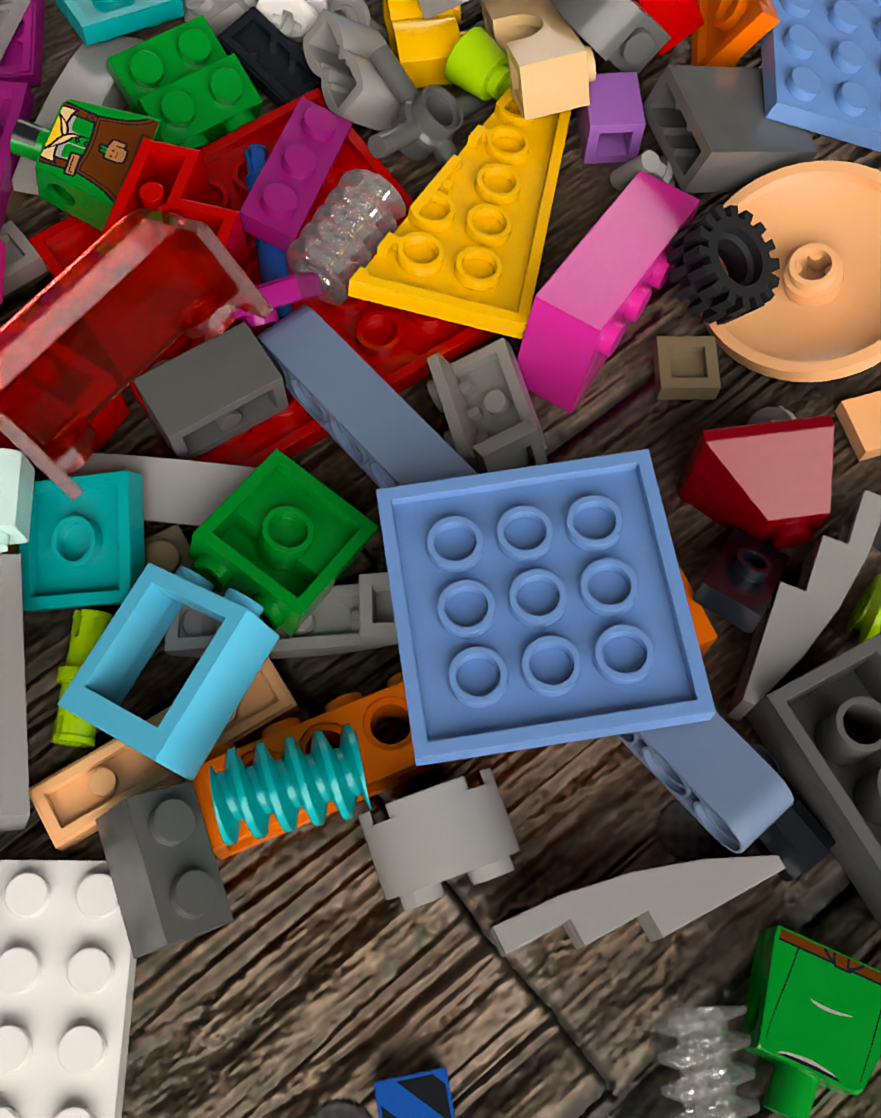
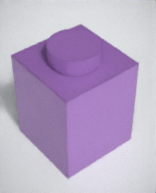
M637 72L596 74L595 81L589 82L590 105L577 108L576 111L583 164L628 162L638 156L646 125Z

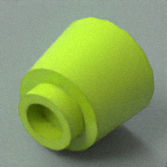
M481 26L467 31L458 40L448 57L444 71L445 79L483 101L490 100L491 98L499 100L510 87L507 53Z

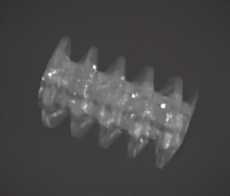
M352 169L345 172L338 182L337 188L332 189L327 196L325 204L319 206L312 217V221L306 223L299 234L300 238L294 240L289 246L286 253L287 262L292 273L297 274L313 271L314 274L318 273L324 294L317 296V298L333 306L342 305L348 297L346 289L349 286V279L360 266L365 268L372 260V255L377 254V247L388 232L394 233L396 231V219L406 216V206L401 195L390 182L377 173L365 169Z
M747 1005L675 1008L674 1014L654 1023L656 1032L677 1039V1046L657 1055L659 1064L679 1070L681 1078L660 1087L661 1096L684 1104L683 1112L669 1118H747L759 1112V1100L736 1091L737 1086L756 1077L755 1067L732 1059L733 1053L752 1044L751 1035L728 1027V1021L748 1012Z

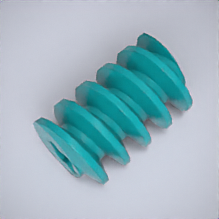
M350 724L342 725L339 746L337 748H332L323 732L317 730L313 731L311 749L308 754H303L293 736H288L284 739L282 757L279 760L273 759L264 742H258L255 746L252 765L245 767L236 749L229 748L226 752L224 770L216 773L212 765L209 768V781L215 816L223 843L227 845L236 844L239 840L242 820L245 821L252 835L260 839L265 838L268 834L271 814L275 815L282 829L288 833L295 831L297 827L300 808H304L311 822L316 827L325 823L328 802L333 801L344 820L353 819L357 796L362 795L371 810L358 738Z

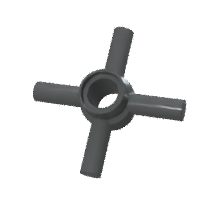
M386 44L377 49L370 56V60L400 103L401 108L400 114L393 120L391 127L370 136L368 139L370 153L376 158H382L400 150L405 156L415 161H423L433 153L443 167L453 154L458 156L459 151L452 142L453 133L461 127L464 118L480 110V99L469 92L454 98L449 91L438 85H429L419 93L389 46Z

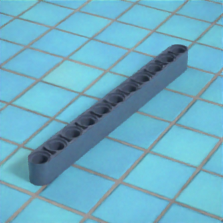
M302 304L256 336L282 375L285 389L380 489L478 474L308 305ZM717 712L709 721L616 735L720 844L737 854L746 850L793 805L794 798L786 782Z

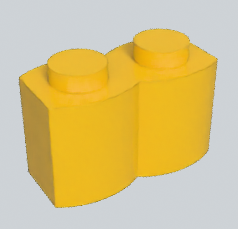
M382 0L383 18L390 49L415 87L422 88L429 85L452 84L445 79L444 71L452 49L467 32L459 31L458 24L461 22V5L425 20L418 0Z

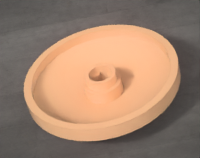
M845 161L803 162L769 172L735 193L723 207L725 208L729 205L738 206V214L744 210L753 214L752 226L759 222L764 225L767 230L761 235L763 240L767 242L772 239L776 249L769 252L770 258H779L780 269L772 272V274L778 276L780 280L778 287L772 289L775 295L771 301L764 303V306L726 324L717 325L716 321L710 324L704 322L709 334L715 336L719 347L736 362L752 371L778 380L811 383L840 379L857 374L880 363L881 171ZM719 257L720 262H721V265H722L724 271H725V272L727 273V275H728V271H727V269H726V266H725L724 262L722 261V259Z

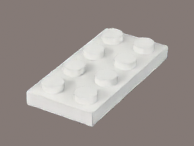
M0 860V1118H122L137 958H133L107 861Z

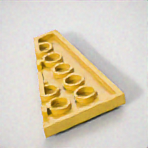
M509 87L496 102L494 112L483 125L478 124L468 136L467 145L458 156L452 155L412 203L406 219L394 233L388 232L379 243L377 254L365 268L360 266L349 279L347 296L522 340L531 312L571 110L525 121L511 96V88Z

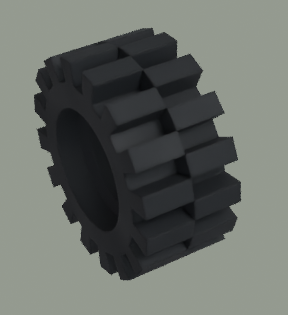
M721 205L712 209L678 230L679 234L672 237L669 244L674 250L667 253V263L676 265V269L668 273L670 283L679 281L682 288L675 292L680 302L689 298L691 303L687 311L693 316L703 312L702 321L708 324L715 321L717 325L726 324L764 306V303L771 301L775 295L772 289L779 285L780 278L772 274V272L780 269L779 258H770L769 254L776 247L772 239L765 242L761 236L767 229L761 222L752 226L753 214L747 210L738 214V206L729 205L725 208ZM719 257H720V258L722 259V261L724 262V264H725V266H726V269H727V271H728V275H727V273L724 271V269H723V267H722V265H721V262H720Z

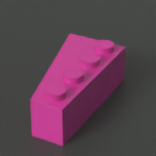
M641 170L535 295L517 357V362L528 391L569 413L573 412L606 360L617 348L631 322L635 323L641 316L654 287L660 290L669 277L668 273L674 267V265L667 263V253L674 250L669 245L672 237L679 234L678 230L693 221L701 200Z

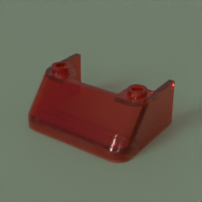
M146 207L137 209L113 225L0 328V431L74 501L84 491L67 474L81 468L94 452L92 442L95 438L96 430L89 422L181 335L189 339H196L202 336L207 340L213 339L229 328L234 321V312L237 309L263 319L274 309L207 223Z

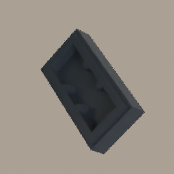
M254 6L217 36L227 56L235 53L251 82L278 108L317 87L322 91L321 77L312 72L307 64L304 53Z
M734 526L692 599L714 614L751 634L762 619L790 557L739 527Z

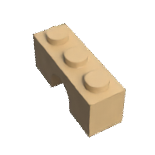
M481 0L484 30L507 53L511 96L525 121L590 105L589 82L596 79V64L593 51L589 45L584 46L578 33L558 12L550 0Z

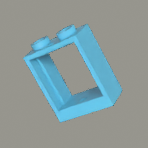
M148 563L57 704L189 781H193L280 636L259 619L264 608L246 595L228 588L222 597L212 592L215 586L211 582L184 566H179L176 573L173 574ZM185 605L222 624L157 728L120 707L177 614Z

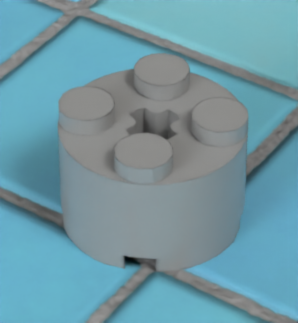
M491 768L480 770L477 773L476 777L480 785L478 787L469 789L465 777L461 776L387 803L385 807L390 819L378 824L374 814L370 811L358 816L386 900L399 897L403 911H407L444 897L445 893L441 882L468 873L470 882L476 885L515 870L510 855L520 851V847Z

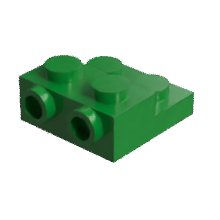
M200 15L107 58L106 69L133 113L162 121L161 142L199 150L211 142L258 119L263 105V100L235 53L227 56L204 15Z
M276 448L193 532L188 557L194 561L191 565L192 571L211 582L215 586L213 591L221 592L225 587H228L246 595L264 608L259 617L260 620L274 632L280 627L292 637L329 594L338 577L373 538L379 526Z

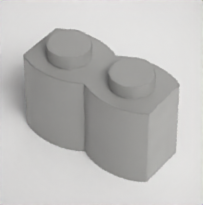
M323 9L303 37V50L310 69L315 75L321 77L322 93L327 107L331 112L364 127L380 132L391 127L393 120L400 114L401 105L370 60V56L377 49L387 44L380 32L371 27Z

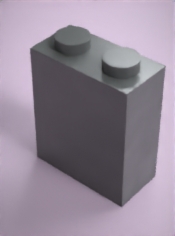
M667 65L643 104L644 115L666 160L671 164L673 174L681 191L685 193L738 192L747 184L769 172L798 163L811 162L819 152L807 130L765 118L762 68Z

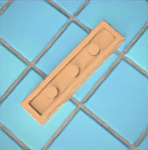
M269 657L265 660L214 747L233 743L238 748L260 735L268 726L287 719L300 711ZM170 707L145 721L158 728ZM114 738L29 788V797L55 848L63 852L97 832L98 828L95 819L124 798L176 785L184 780V777Z

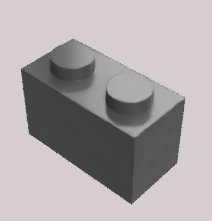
M245 321L229 330L214 332L202 344L173 359H164L155 363L146 373L133 379L148 414L176 459L194 460L289 408L282 375Z
M192 781L126 797L95 819L134 959L196 938L234 921Z

